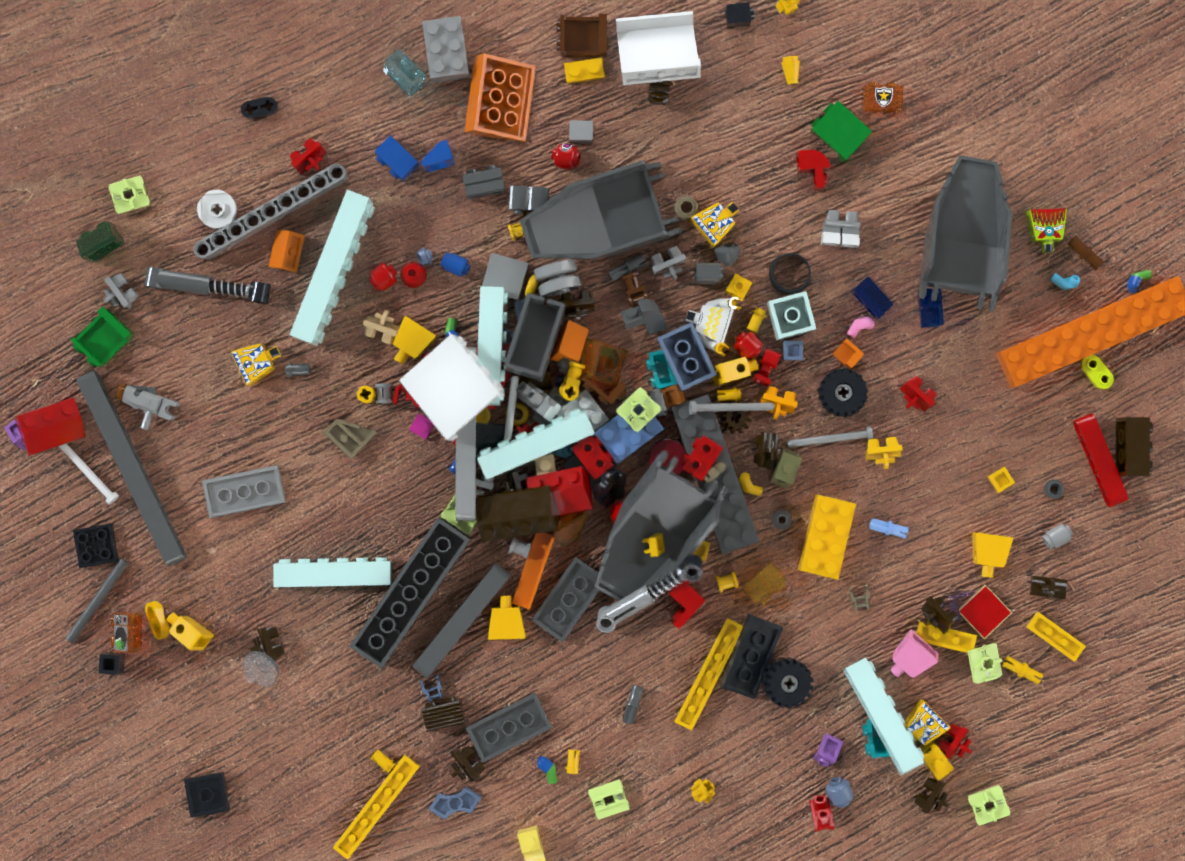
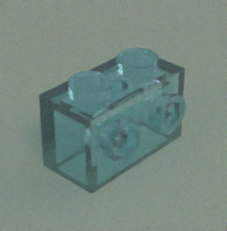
M400 49L385 59L383 71L409 98L424 87L426 75Z

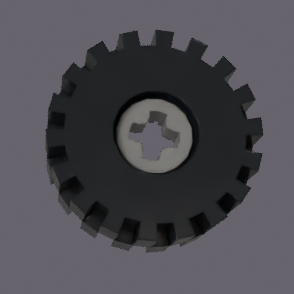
M839 368L826 374L823 380L820 381L817 392L819 393L818 400L827 413H831L836 417H847L856 414L864 407V403L868 398L867 383L863 381L860 374L856 373L857 371L849 370V368ZM841 387H844V390H848L845 398H842V395H838Z
M781 657L780 661L775 659L772 661V666L768 664L766 668L769 670L763 672L765 679H762L761 682L764 685L762 689L768 699L782 708L786 707L787 709H792V706L797 708L800 702L802 704L807 702L804 698L806 696L810 698L811 694L808 692L814 688L811 685L814 679L810 676L812 673L805 664L790 657H787V659ZM788 678H790V681H792L793 683L792 685H789V688H787V686L784 685V682H787Z

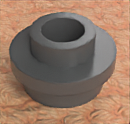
M1052 479L1046 482L1044 492L1049 498L1056 499L1063 494L1064 486L1059 480ZM1053 485L1056 487V492L1054 493L1050 490Z
M784 510L775 512L772 517V523L778 529L788 528L792 521L791 515ZM781 516L785 517L783 524L779 523L778 520Z

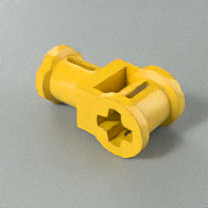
M569 361L568 373L559 387V393L564 399L573 401L579 395L578 388L581 382L579 379L582 369H585V365ZM571 388L573 392L567 394L565 390Z

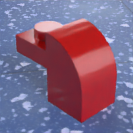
M817 150L798 151L796 153L797 172H813L814 191L823 190L824 185H827V174L823 173V171L830 169L828 158Z

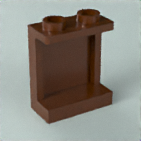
M561 14L560 20H557V32H560V39H557V51H560L561 57H607V14H599V17H565L564 14Z

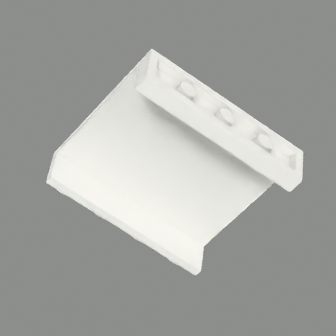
M693 11L616 19L623 85L701 78L700 59H698L693 27Z
M453 334L399 380L445 439L449 441H454L458 437L456 432L495 398H503L505 396L501 391L503 389L501 384L497 380H492L489 376L491 372L484 365L481 366L478 362L479 357L472 350L469 351L466 348L467 342L461 336Z

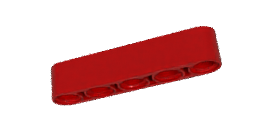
M1090 413L1073 420L1074 428L1106 505L1111 508L1128 501L1127 492L1094 414Z

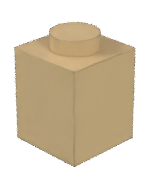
M554 454L544 455L535 459L537 475L556 472Z

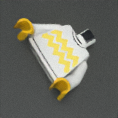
M737 297L731 299L719 298L702 305L700 313L688 311L686 321L696 324L695 329L705 348L726 356L722 349L725 347L729 349V346L724 343L733 310H741L742 308L736 306V302L742 301V299Z

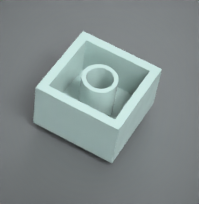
M806 291L766 303L776 340L816 329Z

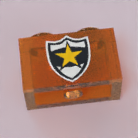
M868 82L862 88L861 111L900 113L903 109L904 86H898V83L879 85L878 82Z

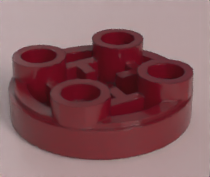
M672 439L657 442L649 453L650 466L662 451H666L668 455L662 466L666 468L670 460L676 457L678 460L672 472L677 475L682 473L683 469L681 468L683 464H681V461L686 455L683 445Z

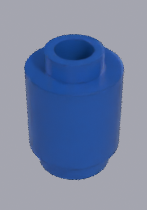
M447 252L443 256L440 265L445 271L458 277L467 275L471 267L468 264V259Z

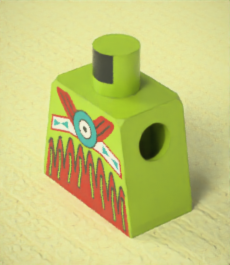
M1067 208L1032 209L1025 212L1031 242H1041L1042 253H1053V242L1063 240Z

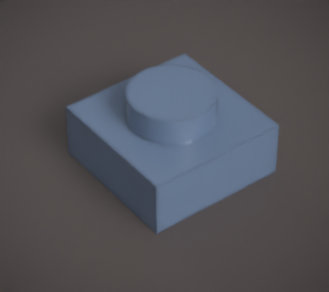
M783 341V361H802L803 341Z

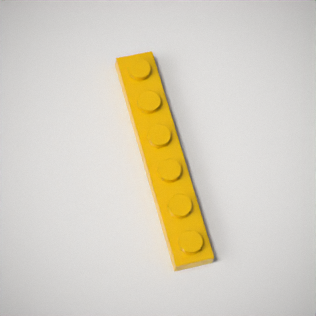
M726 618L674 720L675 723L691 731L693 730L737 643L743 625Z
M404 754L333 846V849L348 860L420 765Z

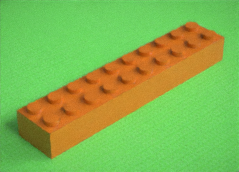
M1179 276L1170 278L995 353L1010 388L1023 385L1184 316V286Z

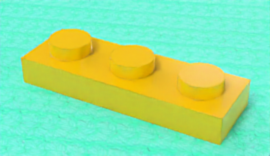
M1039 612L1035 613L1026 626L1027 629L1074 662L1086 647Z
M919 621L916 633L928 644L965 653L974 649L977 635L949 629L946 634H943L932 624L926 626L921 621Z

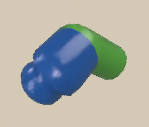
M1146 270L1133 273L1127 282L1128 291L1133 294L1137 293L1142 281L1152 279L1151 271Z
M448 318L445 329L446 338L451 334L458 336L455 331L457 319Z
M544 756L539 757L537 766L547 774L548 783H556L555 764Z

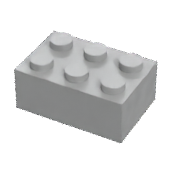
M461 16L422 21L432 83L470 78Z

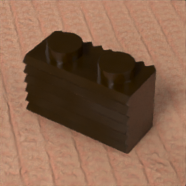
M455 696L445 698L444 702L439 704L436 701L425 703L426 707L421 709L426 732L463 724L466 721L461 699H456Z

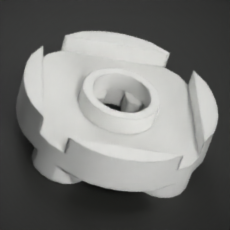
M211 190L205 193L202 199L199 200L197 213L205 225L213 229H221L234 221L237 214V205L232 196L226 192ZM217 204L222 208L218 215H216V212H212V208H215Z

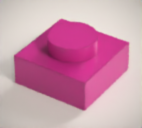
M418 413L409 430L426 440L435 425L430 419Z

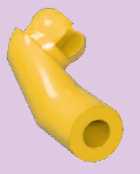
M741 473L739 484L742 490L748 494L761 496L763 487L753 485L749 473Z

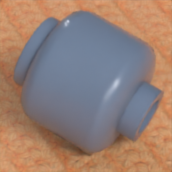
M840 777L832 778L825 788L830 804L838 808L848 806L854 797L849 781Z

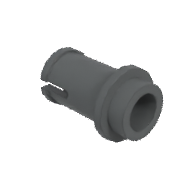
M289 363V365L285 366L286 376H290V378L301 375L310 376L309 363Z

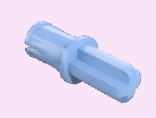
M874 518L869 522V529L883 532L886 536L890 534L902 537L903 539L907 537L905 533H908V527Z

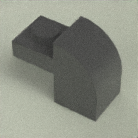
M638 300L639 306L621 312L626 329L644 324L648 335L667 329L658 304L652 300Z

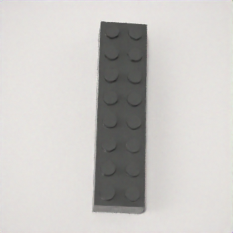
M708 395L691 400L696 401V404H711ZM690 401L671 407V412L686 453L691 454L694 449L691 445L697 437L701 438L702 435L723 447L711 466L712 468L719 462H723L726 466L725 470L714 479L717 482V487L711 494L716 497L718 491L723 486L727 488V493L720 503L719 521L713 528L721 554L760 542L714 411L696 412V415H690ZM695 478L697 486L704 491L711 484V482H705L704 479L700 481Z
M438 517L349 647L382 669L467 547L471 538L441 517Z

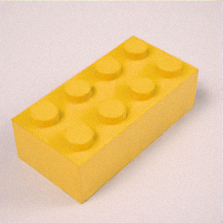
M815 495L798 570L839 579L856 507L855 503Z

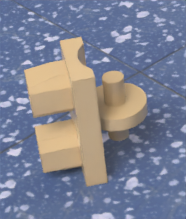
M385 310L383 314L376 312L375 317L368 316L363 323V326H365V336L374 338L377 331L383 332L381 341L387 344L393 342L400 326L393 324L395 319L388 317V310Z

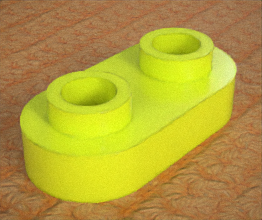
M1090 355L1081 360L1080 367L1096 388L1107 389L1112 386L1114 377L1099 357ZM1090 361L1095 363L1093 368L1089 366ZM1102 376L1107 378L1106 383L1102 382Z

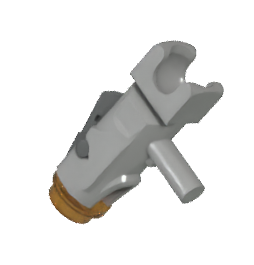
M120 384L115 394V398L119 399V402H124L136 410H144L145 416L140 428L148 430L153 414L173 421L175 416L170 414L168 409L170 406H180L178 401L157 395V391L153 387Z

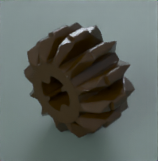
M670 81L649 83L648 100L650 103L665 105L668 102Z
M724 411L726 414H719L720 418H725L719 424H727L724 431L732 427L731 434L735 433V428H737L739 434L742 433L741 426L745 429L749 428L744 422L752 421V419L746 418V415H750L751 411L745 413L743 411ZM732 413H736V415L739 414L740 418L738 419V423H734L735 421L730 420V418L733 416Z

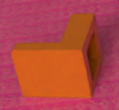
M845 339L833 352V356L849 369H852L864 355L848 339Z

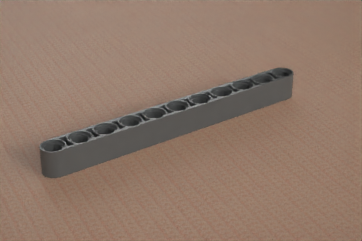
M93 370L76 378L79 388L165 564L170 567L186 559V552L96 370Z

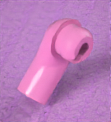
M870 317L856 319L848 330L847 335L855 339L860 329L871 330L874 328L875 322Z

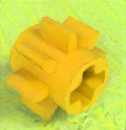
M778 0L779 2L775 5L779 13L784 11L785 15H789L799 9L797 4H799L800 0Z
M699 778L690 788L692 790V797L699 803L703 801L706 804L709 803L716 794L713 783L707 779L702 782Z

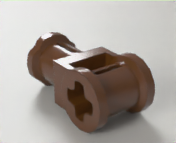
M639 272L622 277L628 288L627 298L630 308L639 306L636 303L638 300L649 299L644 286L640 284Z

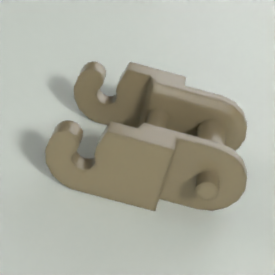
M719 462L707 472L710 478L708 479L705 476L704 481L712 482L725 470V464Z
M864 584L866 594L854 597L852 587H848L850 601L854 603L852 608H855V611L861 607L869 609V605H871L870 602L868 603V599H870L868 584ZM865 598V603H856V600Z

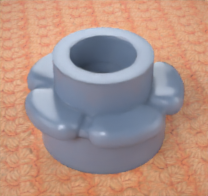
M422 247L420 251L416 252L417 258L423 266L430 265L433 256L429 249L425 250Z

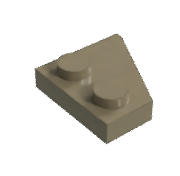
M336 419L323 434L352 460L377 434V431Z

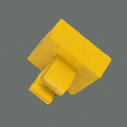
M655 533L651 537H646L642 540V543H649L650 548H646L643 551L644 553H651V557H659L665 552L663 533Z

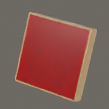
M985 584L957 610L983 639H986L1012 614L1007 606Z

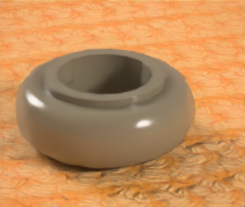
M683 196L676 201L675 212L679 218L689 220L697 214L698 204L694 198ZM685 202L690 203L692 206V210L689 213H684L681 210V205Z

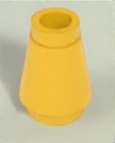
M798 56L782 57L783 62H781L787 85L797 84L800 68Z

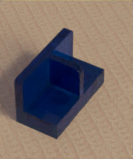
M933 288L926 289L927 293L924 299L919 297L918 290L920 328L941 327L944 325L941 289L938 288L936 301L931 300Z

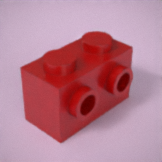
M590 435L571 449L593 478L597 479L613 466L611 462L614 459L608 451L604 453L601 450L600 446L602 443L596 436L591 437Z
M704 435L701 438L697 437L691 445L694 448L690 455L686 453L681 461V464H683L681 469L700 481L704 479L723 447Z

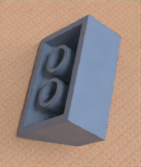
M692 322L657 338L681 391L717 375Z

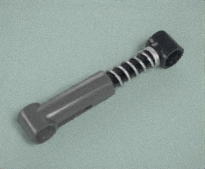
M147 267L144 283L145 287L155 289H169L210 295L212 292H215L216 294L222 293L223 296L225 294L229 296L235 295L236 297L242 296L243 298H248L251 302L268 304L271 284L252 282L251 284L243 285V283L236 284V282L230 283V281H216V279L213 280L212 276L168 271L154 267Z

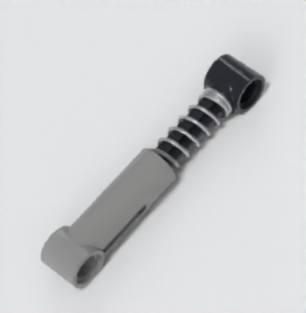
M695 554L688 555L684 558L683 564L676 568L674 573L671 572L669 576L665 575L664 579L660 578V581L654 582V585L646 584L613 605L601 607L598 611L596 622L598 630L604 633L612 632L617 624L656 602L657 597H660L661 593L665 594L667 590L677 587L678 583L682 584L683 581H698L702 576V559Z

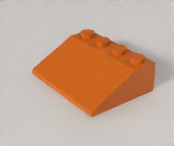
M485 53L474 56L464 132L483 137L526 142L536 66Z

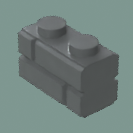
M496 165L487 166L485 170L479 172L477 169L467 170L466 174L463 175L468 200L506 192L501 168H497Z

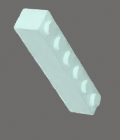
M480 286L478 362L481 366L484 365L491 372L489 376L493 381L497 380L501 384V381L505 382V370H502V362L506 361V350L502 349L503 343H506L507 331H503V324H507V312H504V304H508V293H505L504 287ZM504 397L495 398L489 405L500 406V401H504Z
M580 409L573 410L569 413L570 416L562 418V416L551 420L552 423L549 425H538L533 428L534 431L528 434L526 432L519 433L515 436L516 439L508 441V439L497 443L498 446L495 448L487 447L480 450L477 460L486 480L595 434L585 409L582 411Z
M366 557L356 558V561H349V558H337V562H329V558H319L317 562H310V559H298V563H291V559H279V563L273 564L274 587L393 584L392 561H387V557H376V561H368Z
M864 658L845 668L844 673L900 775H903L924 763V755L920 748L916 749L912 733L909 730L906 731L902 715L896 713L892 697L886 695L882 679L876 677L874 673L876 669L873 663Z

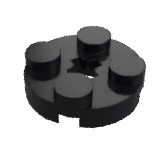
M611 468L600 476L602 479L600 484L596 483L593 489V498L602 506L607 507L617 498L620 499L624 496L627 475L616 468Z

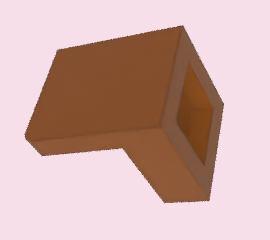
M678 384L661 389L666 408L686 402L683 391H681Z

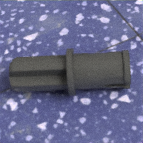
M640 254L629 261L625 260L623 264L611 269L609 275L615 281L646 266L647 262L644 256Z
M632 685L623 716V722L626 724L634 723L637 709L641 706L639 703L644 690L643 687Z

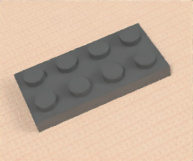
M575 557L531 621L563 643L599 592V589L595 588L599 572Z
M534 692L467 726L466 730L484 763L551 729L552 725Z

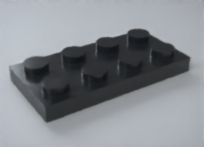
M748 614L719 686L755 699L764 678L763 672L767 670L766 667L771 660L783 627Z

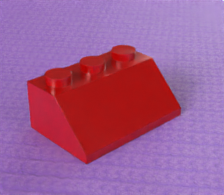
M74 397L18 415L15 418L28 456L86 437L81 415Z
M582 466L527 478L528 489L550 485L560 516L593 509L589 472Z

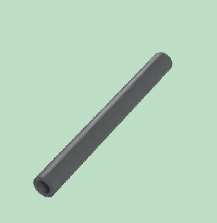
M122 558L119 560L66 636V640L71 643L75 642L129 563Z

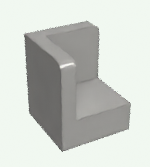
M571 120L569 142L593 144V121Z

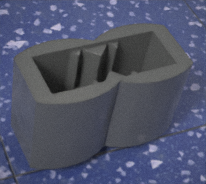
M510 186L509 210L513 211L514 215H525V212H532L549 200V188Z
M696 263L694 268V284H718V282L722 281L724 268L720 267V263Z

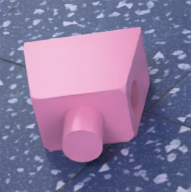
M910 630L893 653V661L896 664L891 668V671L896 677H900L904 672L911 677H916L938 662L939 653L913 630Z

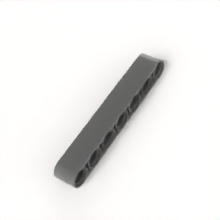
M496 563L412 667L427 679L505 584L511 574Z

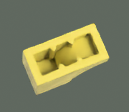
M537 825L518 830L517 835L525 861H546Z

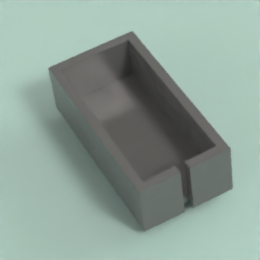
M527 293L504 364L505 371L543 382L566 310L564 303L548 299V307H546L544 297Z

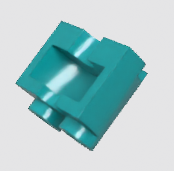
M659 350L648 353L649 359L646 360L648 371L653 373V377L650 378L652 388H657L658 390L678 384L663 351Z
M867 719L866 724H862L863 735L867 736L868 744H865L866 756L870 755L871 758L890 757L870 719Z

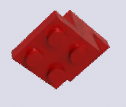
M683 581L682 584L678 583L677 587H672L671 590H668V593L684 607L682 610L679 608L672 615V623L678 629L706 601L688 585L690 581Z

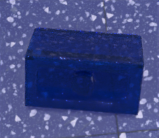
M866 277L851 291L876 320L893 306L889 298L869 277Z

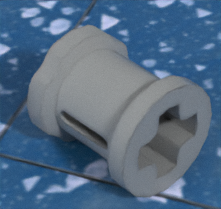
M375 384L377 388L376 404L393 403L391 399L392 384Z
M513 537L508 553L511 554L513 552L527 559L532 543H525L517 540V537Z

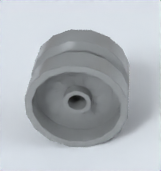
M574 259L554 262L534 270L536 281H547L538 287L541 297L561 295L581 287L579 276L570 275L577 270Z

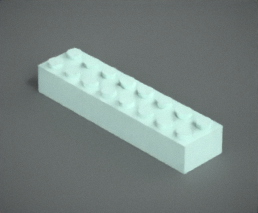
M350 190L346 191L290 332L291 336L318 346V343H322L325 332H323L325 325H329L332 319L331 310L337 306L339 301L337 296L339 290H343L346 284V279L344 278L346 272H350L354 261H352L354 253L357 254L361 245L359 243L361 235L364 236L367 231V219L372 217L375 210L373 202L368 197Z

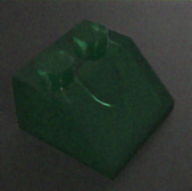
M110 221L98 224L96 226L97 229L92 232H84L80 235V239L76 240L82 259L94 263L126 244L115 224Z

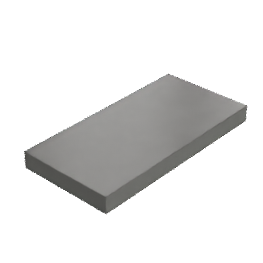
M279 465L202 480L209 518L286 503Z

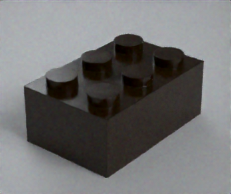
M1150 417L1115 418V465L1120 476H1150V472L1153 470V463L1150 461V453L1153 451V443L1150 441L1153 423L1150 421Z

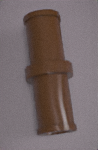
M1077 235L1068 242L1067 245L1080 255L1079 258L1081 260L1084 259L1095 271L1104 263L1092 251L1093 248L1085 245Z

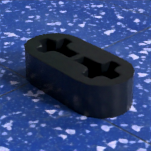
M271 97L246 101L241 106V113L249 120L272 116L278 111V104ZM267 102L274 105L271 107V111H268L267 108L261 109V107L267 106ZM248 106H251L253 109L258 108V110L252 111V115L246 112Z

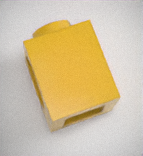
M735 273L725 293L731 297L743 300L752 282Z

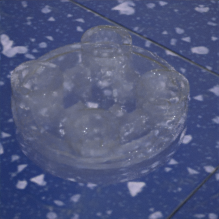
M249 652L242 660V668L245 673L244 679L249 683L255 682L269 688L279 677L278 665L270 656L263 652Z

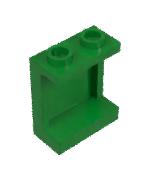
M837 101L835 104L830 103L824 110L826 114L822 118L817 117L811 124L813 128L810 133H815L845 163L872 131L842 103Z
M102 306L97 311L99 315L76 338L73 337L71 339L74 343L72 347L80 354L83 352L88 357L86 360L90 365L101 368L134 336L108 308Z

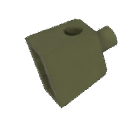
M782 448L783 451L779 455L770 483L788 489L794 482L802 457L800 454Z

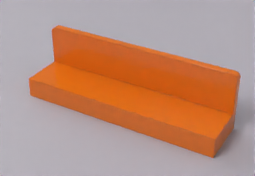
M545 532L535 534L512 604L530 610L555 539L554 535Z

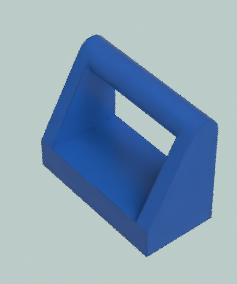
M447 140L439 142L422 159L421 164L427 173L455 165Z

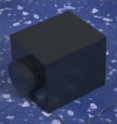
M749 2L726 5L727 28L750 26L751 20H754V10L750 8Z
M101 653L98 674L119 675L124 673L125 653Z

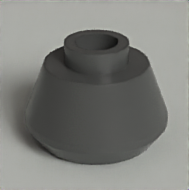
M734 243L717 245L714 251L718 261L722 262V265L729 266L738 260L741 248Z

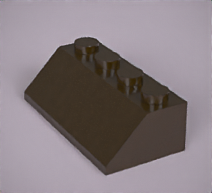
M550 485L476 497L477 526L483 542L556 531L558 528L560 515Z

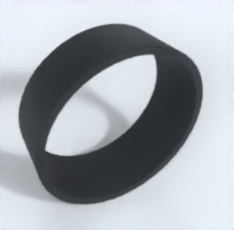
M785 253L778 256L769 268V279L772 286L778 292L786 295H794L803 291L811 278L808 262L801 255L795 253ZM784 256H798L808 267V279L798 289H785L775 280V265Z

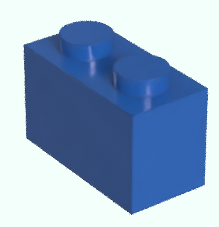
M391 135L374 151L377 155L375 159L383 167L387 165L391 169L389 173L396 180L400 178L404 182L419 167V163Z

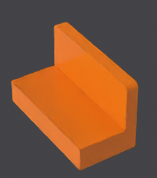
M276 230L269 267L297 273L305 235L287 230Z
M568 320L560 328L551 360L558 362L565 357L577 363L580 360L589 330Z

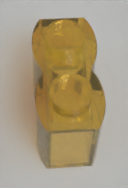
M769 562L747 581L742 588L757 606L760 603L764 605L771 599L770 595L774 591L778 593L786 586L785 582L787 580L772 562Z

